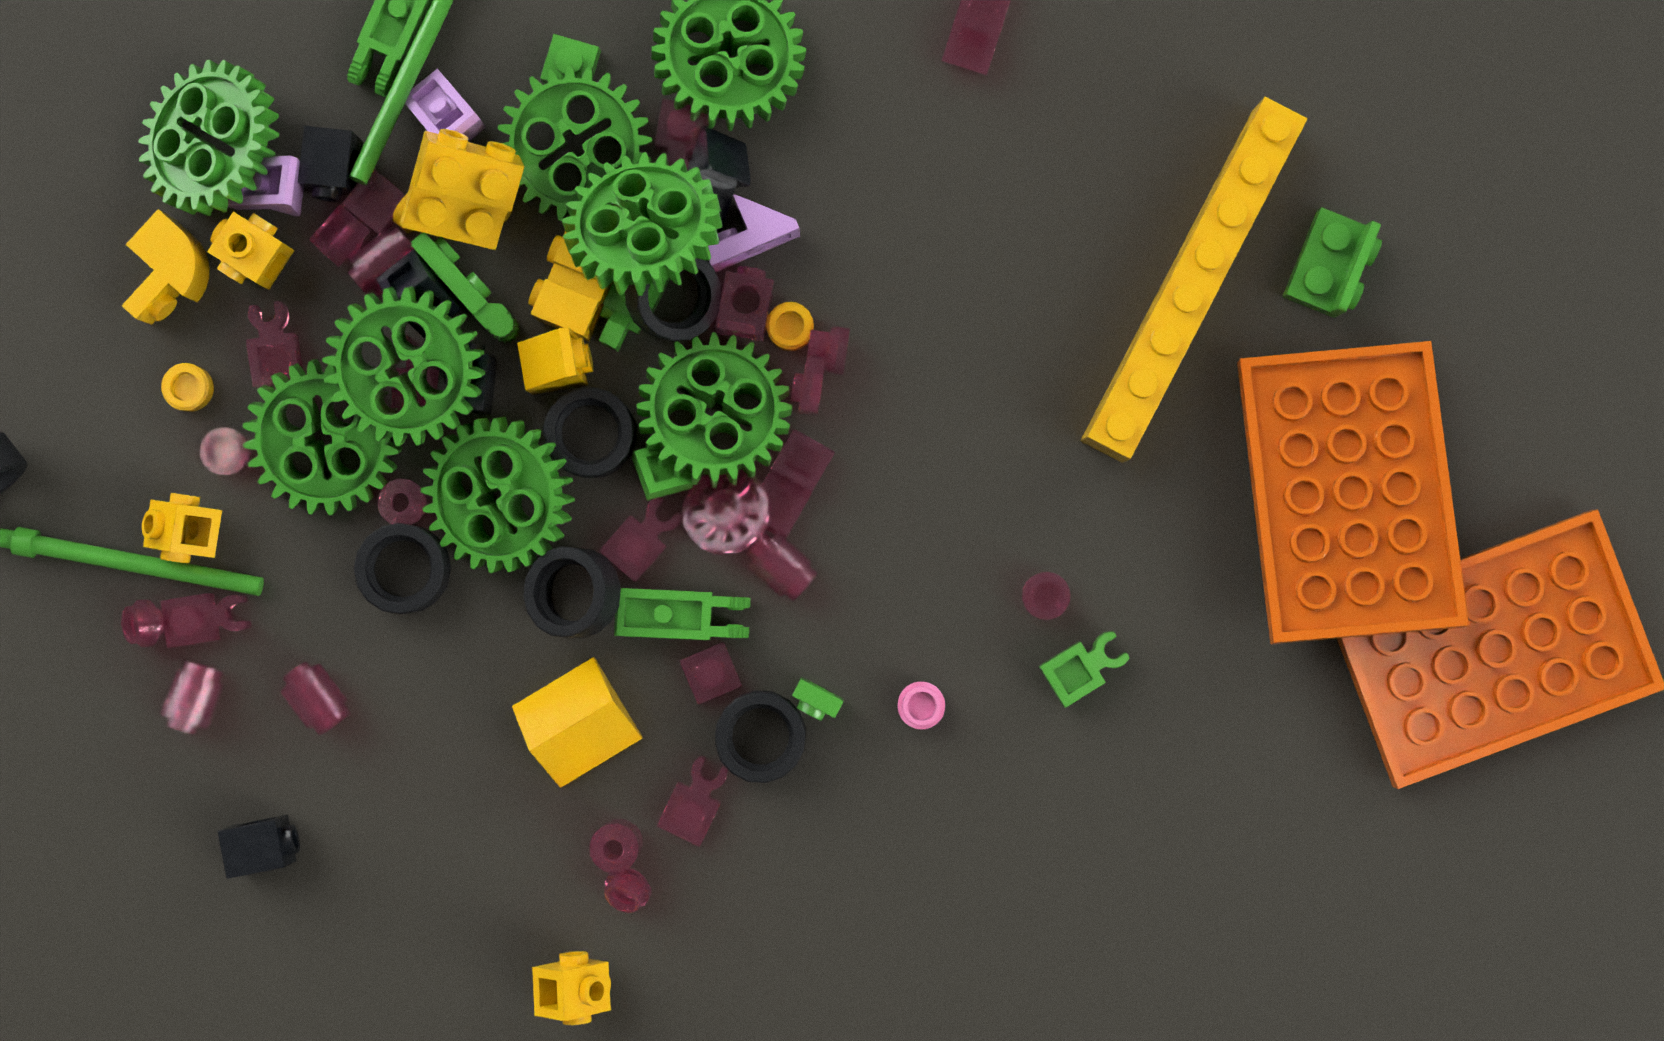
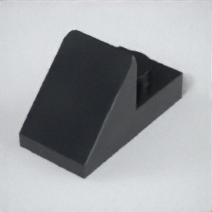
M702 126L687 171L698 167L702 180L709 179L711 181L713 192L717 194L721 209L719 213L722 220V228L717 229V233L722 232L735 188L748 187L751 182L746 143L709 127Z

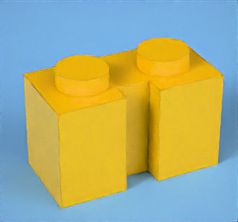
M556 235L547 254V261L553 263L548 279L542 280L539 278L534 284L529 297L528 305L533 306L531 315L537 321L557 329L569 327L579 338L590 342L604 306L603 302L613 282L605 289H601L596 276L587 280L581 267H575L564 238Z

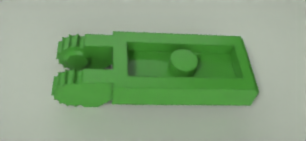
M375 0L357 39L359 46L348 70V82L360 86L372 65L373 54H379L386 58L376 78L374 91L378 95L387 97L432 0Z
M421 233L411 241L413 243L411 246L483 327L491 335H494L495 339H498L499 342L503 341L505 344L506 342L511 343L512 340H516L515 338L519 336L518 332L520 331L518 328L520 325L516 323L517 320L513 319V315L503 304L488 303L486 298L492 292L473 271L467 277L463 275L454 264L461 257L443 237H439L434 242L426 233Z
M621 588L619 607L615 613L614 636L711 640V637L749 638V627H744L740 624H727L726 626H711L712 607L744 610L745 608H750L751 598L713 596V592Z

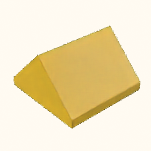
M595 657L512 706L530 753L560 788L643 738Z

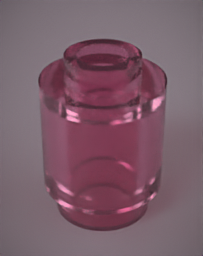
M398 227L389 233L384 230L349 258L354 267L348 273L365 294L373 289L381 296L383 291L376 278L414 249L411 246L412 243Z
M778 531L771 538L764 532L746 552V555L752 559L747 568L780 597L785 594L792 601L807 588L818 573L810 566L812 561Z
M185 660L182 671L176 670L160 714L169 717L166 726L189 734H195L197 727L208 728L224 686L219 683L223 672L200 663Z
M304 662L283 677L287 685L280 693L306 728L310 729L313 727L319 736L336 726L351 713L345 705L348 701L321 664L310 667L307 662Z
M612 819L604 823L593 835L590 842L591 858L595 865L603 871L609 873L625 871L635 862L642 850V835L632 822L625 819ZM610 840L620 842L623 847L622 854L615 855L611 853L606 843Z

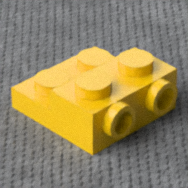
M440 129L439 134L425 131L401 215V227L496 250L507 211H512L525 166L520 156L515 154V149L502 143L489 141L487 146L468 142L469 138L457 131Z

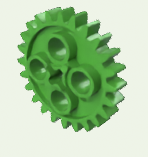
M672 0L671 9L673 13L668 11L660 13V24L663 27L654 28L653 41L659 45L652 46L651 59L659 62L654 66V77L658 79L667 78L662 84L663 96L677 92L674 109L679 110L689 104L691 106L690 120L694 122L702 113L707 114L708 127L711 129L715 126L718 118H725L728 131L733 130L736 118H742L748 129L752 128L754 114L756 113L766 122L770 121L772 113L770 105L782 111L785 109L787 99L784 94L795 96L798 84L794 79H802L805 66L798 62L805 59L806 48L797 45L802 40L803 30L798 28L790 29L794 24L795 13L787 12L780 15L783 0H773L770 3L766 0H687V2L684 0ZM738 21H747L754 25L756 29L750 32H743L738 30L733 24ZM693 32H702L709 36L710 40L705 43H696L690 40L688 35ZM761 42H767L769 46L758 44ZM726 49H728L730 55H731V56H736V57H734V58H729L728 53H727L726 51H721V50H726ZM688 61H693V62H696V63H698V64H697V65H690V64L688 63ZM751 64H761L769 70V73L764 76H757L748 71L747 67ZM707 75H715L720 77L724 84L719 87H709L701 79Z
M206 60L203 69L195 64L189 66V78L175 73L174 81L176 87L173 90L166 86L161 87V92L165 99L162 103L151 101L150 106L156 112L154 119L148 118L142 122L143 125L151 129L150 135L141 137L138 143L147 146L149 151L139 157V162L150 166L143 174V178L154 183L151 188L152 193L163 197L162 202L191 215L199 212L203 215L211 216L213 208L223 213L227 212L228 199L241 204L243 202L241 189L244 187L255 191L257 189L253 180L255 173L267 175L268 170L261 162L263 158L274 157L276 152L267 147L268 141L279 137L278 132L269 128V125L279 118V114L268 109L273 103L274 97L263 92L266 85L254 78V74L225 60H222L219 65L211 60ZM186 120L200 127L207 134L235 149L234 155L231 156L217 149L215 145L186 130L182 126L183 121Z
M567 65L563 79H559L556 73L551 68H548V83L544 85L531 76L529 81L533 92L527 95L523 91L516 89L514 93L522 104L519 109L505 106L503 110L514 118L512 124L498 125L497 128L501 132L510 135L509 142L502 144L515 149V154L520 156L525 166L519 187L525 185L528 189L522 201L529 203L536 197H539L541 199L539 213L545 214L552 205L557 206V218L561 221L568 213L566 203L578 201L575 190L564 191L557 184L556 174L563 165H576L582 174L579 187L590 188L591 184L587 176L589 173L596 174L601 178L606 175L604 164L600 163L595 155L596 146L601 140L613 138L621 145L622 154L619 160L611 164L615 169L622 167V157L627 155L632 164L639 163L642 155L640 147L653 143L651 137L639 135L638 131L649 123L648 118H634L632 115L641 104L639 100L636 99L624 103L622 99L628 87L623 84L614 91L610 90L611 74L609 73L603 75L598 83L593 81L594 74L590 66L586 67L582 78H576L572 65ZM578 98L590 99L595 107L593 118L584 124L573 122L569 116V107ZM604 119L611 120L610 127L582 144L585 151L583 155L578 156L574 152H568L547 169L542 170L539 167V163L568 145V140L565 137L568 133L573 132L576 136L580 137ZM538 124L550 125L555 133L553 144L546 150H536L530 143V132Z
M643 152L637 164H632L627 155L622 157L621 168L615 169L608 162L604 163L606 175L602 178L596 174L589 173L587 176L591 184L590 188L576 186L574 190L578 201L566 203L570 216L562 219L566 231L563 238L575 267H581L587 280L596 276L601 289H605L614 281L618 294L622 295L629 284L635 285L638 296H642L646 284L653 283L655 289L661 293L664 288L663 280L670 278L679 286L682 284L681 271L686 270L696 275L698 268L695 259L710 260L711 254L708 245L719 244L717 229L722 228V220L719 213L721 209L717 194H714L709 179L702 180L698 167L687 171L685 160L682 158L677 160L672 166H669L665 153L659 156L656 163H650L647 153Z
M412 286L404 288L401 299H398L393 287L384 289L383 303L374 293L365 295L364 300L367 310L357 303L349 305L347 308L353 321L345 318L337 319L334 324L343 335L330 336L326 339L330 346L337 349L336 354L322 358V362L336 367V373L324 378L325 383L339 384L340 391L330 398L331 401L339 402L346 400L349 406L342 414L343 419L352 417L355 414L360 416L361 419L357 431L360 433L371 425L375 426V441L377 442L383 440L389 432H393L395 446L402 445L408 433H410L416 446L421 445L425 442V430L435 440L441 438L444 435L441 422L451 429H455L460 425L454 411L464 415L472 412L473 408L464 399L465 396L478 397L481 395L482 390L473 385L471 379L484 376L485 370L472 366V361L484 355V350L470 349L468 345L478 335L477 331L465 333L461 331L460 326L464 323L467 316L462 314L451 319L448 316L452 304L450 300L444 301L437 308L434 307L433 291L425 292L419 301L416 300L415 290ZM409 321L417 322L424 328L426 339L423 346H414L406 339L405 327ZM385 326L389 327L392 332L393 343L383 333ZM365 342H372L380 349L382 359L378 367L369 365L363 359L361 352ZM410 359L414 368L410 369L408 373L402 372L399 374L395 365L401 362V360ZM430 366L439 367L446 373L448 385L445 390H436L428 383L426 376ZM387 386L395 387L402 393L404 405L401 410H393L385 403L383 395ZM416 390L425 398V406L419 405Z
M712 332L709 345H702L699 337L696 336L692 339V346L689 350H686L682 344L676 341L674 343L675 357L673 359L662 352L658 354V363L662 370L651 367L647 368L646 378L653 385L642 384L639 386V395L648 401L637 404V415L649 417L639 423V432L641 434L653 433L646 441V449L653 451L662 448L658 457V464L663 466L672 460L676 462L674 467V477L676 478L682 475L686 469L691 470L693 485H697L703 474L709 475L712 487H717L719 476L722 474H726L730 483L736 485L738 470L741 469L750 478L755 477L756 468L754 461H758L760 464L768 467L772 458L767 449L780 452L783 446V441L775 434L785 435L789 432L790 424L780 418L791 415L792 405L779 401L789 396L790 388L785 385L775 386L781 379V368L767 371L766 368L769 364L770 355L767 353L758 359L753 358V342L746 345L742 351L736 349L737 339L735 335L730 337L726 346L719 344V338L715 332ZM700 371H709L716 375L718 381L711 386H702L694 381L693 376ZM684 388L691 396L678 394L677 389ZM741 394H751L758 399L760 404L756 408L745 410L740 408L734 399ZM716 403L723 406L722 412L716 411L713 416L706 414V408H713ZM676 410H686L695 419L689 425L678 426L670 421L669 416ZM739 424L750 425L752 430L747 432L741 429ZM727 433L735 439L736 444L730 449L722 450L716 448L710 439L715 434Z
M318 359L308 362L307 374L296 363L289 366L290 379L281 372L272 375L271 378L276 389L267 385L259 387L257 391L265 403L253 402L247 407L253 414L258 416V419L243 423L244 429L255 433V438L243 443V448L257 450L258 453L257 457L247 463L249 467L263 466L265 472L257 482L264 484L273 480L277 484L271 497L275 499L287 492L291 494L289 508L293 509L302 500H306L308 514H314L319 509L321 503H324L328 515H333L338 511L339 501H341L348 512L357 507L355 494L366 503L370 501L374 496L369 485L380 490L383 489L388 483L380 471L393 473L398 467L387 456L399 454L403 447L395 446V443L390 442L393 432H389L380 442L375 441L376 427L373 425L361 433L358 432L357 428L361 417L357 414L354 415L352 423H344L335 416V402H332L330 398L340 391L339 384L325 383L324 378L336 373V367L327 365L325 372H323ZM384 391V399L389 394L387 391ZM316 395L322 398L321 417L318 406L314 401ZM289 404H296L305 412L306 423L304 427H296L289 422L286 415ZM321 430L323 434L331 435L332 442L325 445L323 440H315L314 433ZM342 448H351L357 452L360 458L358 470H350L341 463L340 451ZM295 452H302L311 459L312 471L310 474H303L294 467L293 455ZM325 460L327 461L329 471L332 473L331 479H327L324 476Z
M506 417L493 418L491 424L487 418L474 420L473 427L470 424L459 425L457 427L458 436L452 434L442 438L447 450L438 449L430 453L439 465L423 470V473L434 481L433 485L421 488V493L433 496V503L426 505L422 510L425 513H436L438 518L429 526V530L443 529L446 534L440 542L441 547L453 543L456 544L457 548L454 553V559L457 561L471 555L470 567L472 569L482 567L486 561L489 573L502 570L503 565L507 572L520 569L521 562L526 567L530 566L537 560V554L544 556L546 551L552 550L549 541L555 542L564 538L565 535L556 524H564L572 520L568 513L561 510L562 505L575 502L574 497L562 493V487L573 482V478L559 476L558 470L567 461L565 458L552 461L550 454L553 452L556 444L550 442L540 446L538 444L541 437L540 429L530 430L524 435L525 424L522 420L512 422L509 427ZM503 451L510 456L513 463L510 474L504 471L500 463ZM479 456L482 457L481 464L478 463ZM464 473L472 480L473 489L471 494H468L463 489L461 481ZM500 490L501 497L495 500L494 493ZM524 495L528 496L534 504V514L532 517L523 511L522 498ZM484 516H487L493 522V537H490L484 531L482 525ZM513 525L517 527V533L513 532Z

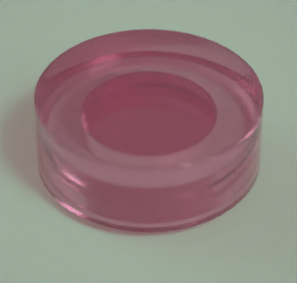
M840 326L831 328L825 364L827 373L844 374L850 328Z

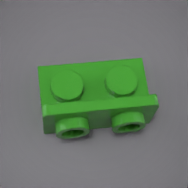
M1323 207L1318 209L1282 297L1333 318L1345 313L1348 308L1353 310L1364 290L1365 284L1359 282L1365 265L1371 266L1382 245V240L1376 238L1381 224L1370 221L1365 225Z

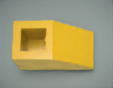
M569 327L558 328L517 343L525 390L530 394L534 395L588 385L586 373L593 372L589 344L584 343L583 338H579Z

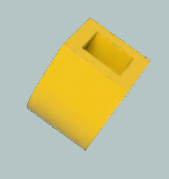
M158 209L126 243V246L154 271L123 303L122 307L135 319L150 325L155 321L165 319L172 313L177 305L176 298L180 294L198 303L207 288L210 275L208 257L201 243L177 220Z

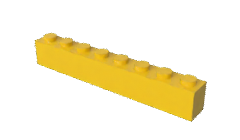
M1264 97L1252 110L1081 438V442L1121 463L1131 459L1308 118L1267 97Z

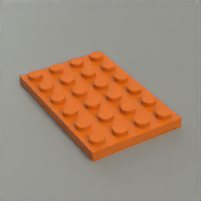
M1431 341L1240 358L1237 362L1270 644L1469 626Z
M1598 509L1589 510L1460 558L1469 626L1337 638L1391 784L1396 789L1664 690L1662 675Z

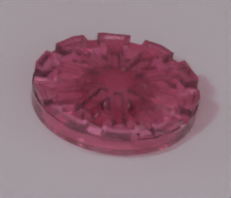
M742 469L738 470L736 485L730 483L728 489H723L722 487L724 480L728 479L726 474L719 476L717 487H712L709 475L706 474L697 485H693L684 500L682 507L684 528L696 545L710 553L717 555H726V553L732 552L734 554L751 547V543L759 539L765 533L768 526L769 516H771V500L756 476L750 478ZM748 482L749 486L739 494L742 484ZM707 487L713 489L714 492L710 497L704 495L703 492ZM760 495L759 501L750 502L755 496ZM702 505L705 507V510L693 511V507ZM759 514V517H758L757 520H754V519H752V518H750V517L747 516V515ZM706 522L698 530L694 529L696 524ZM739 525L749 529V532L742 536ZM729 530L733 541L725 543ZM715 532L713 541H707L706 539Z

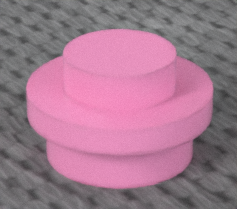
M919 681L909 684L902 690L898 698L897 708L901 719L908 726L915 729H928L935 726L942 719L945 712V700L943 694L936 686L928 682Z

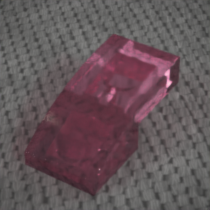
M961 0L942 61L987 75L1010 0Z
M793 429L744 517L786 540L835 452Z

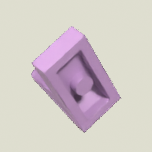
M438 69L412 88L405 103L429 132L439 134L440 129H449L466 135L469 138V142L485 129V125L478 115Z
M290 155L263 158L261 164L266 167L268 173L267 175L255 173L253 180L257 189L255 191L246 187L241 189L243 195V202L241 204L228 199V207L237 210L271 209L293 216H300L304 187L298 183L299 159Z
M733 195L735 205L746 230L738 233L736 228H731L718 233L719 244L708 246L711 254V259L708 261L715 272H718L800 237V228L796 219L741 196Z

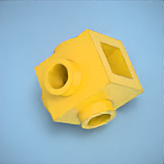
M233 211L229 219L225 218L220 221L213 230L210 238L212 245L207 252L221 261L217 270L231 279L243 284L245 279L249 278L269 290L295 250L273 237L278 228L263 218L252 213L250 218L246 220Z
M171 493L169 502L151 499L149 510L145 513L142 520L143 547L161 550L160 559L190 564L191 555L215 558L222 510L199 507L201 497Z
M572 951L559 954L558 962L532 967L535 1016L560 1020L564 1025H581L590 1023L592 1021L591 1015L611 1010L609 962L589 959V954L586 951Z

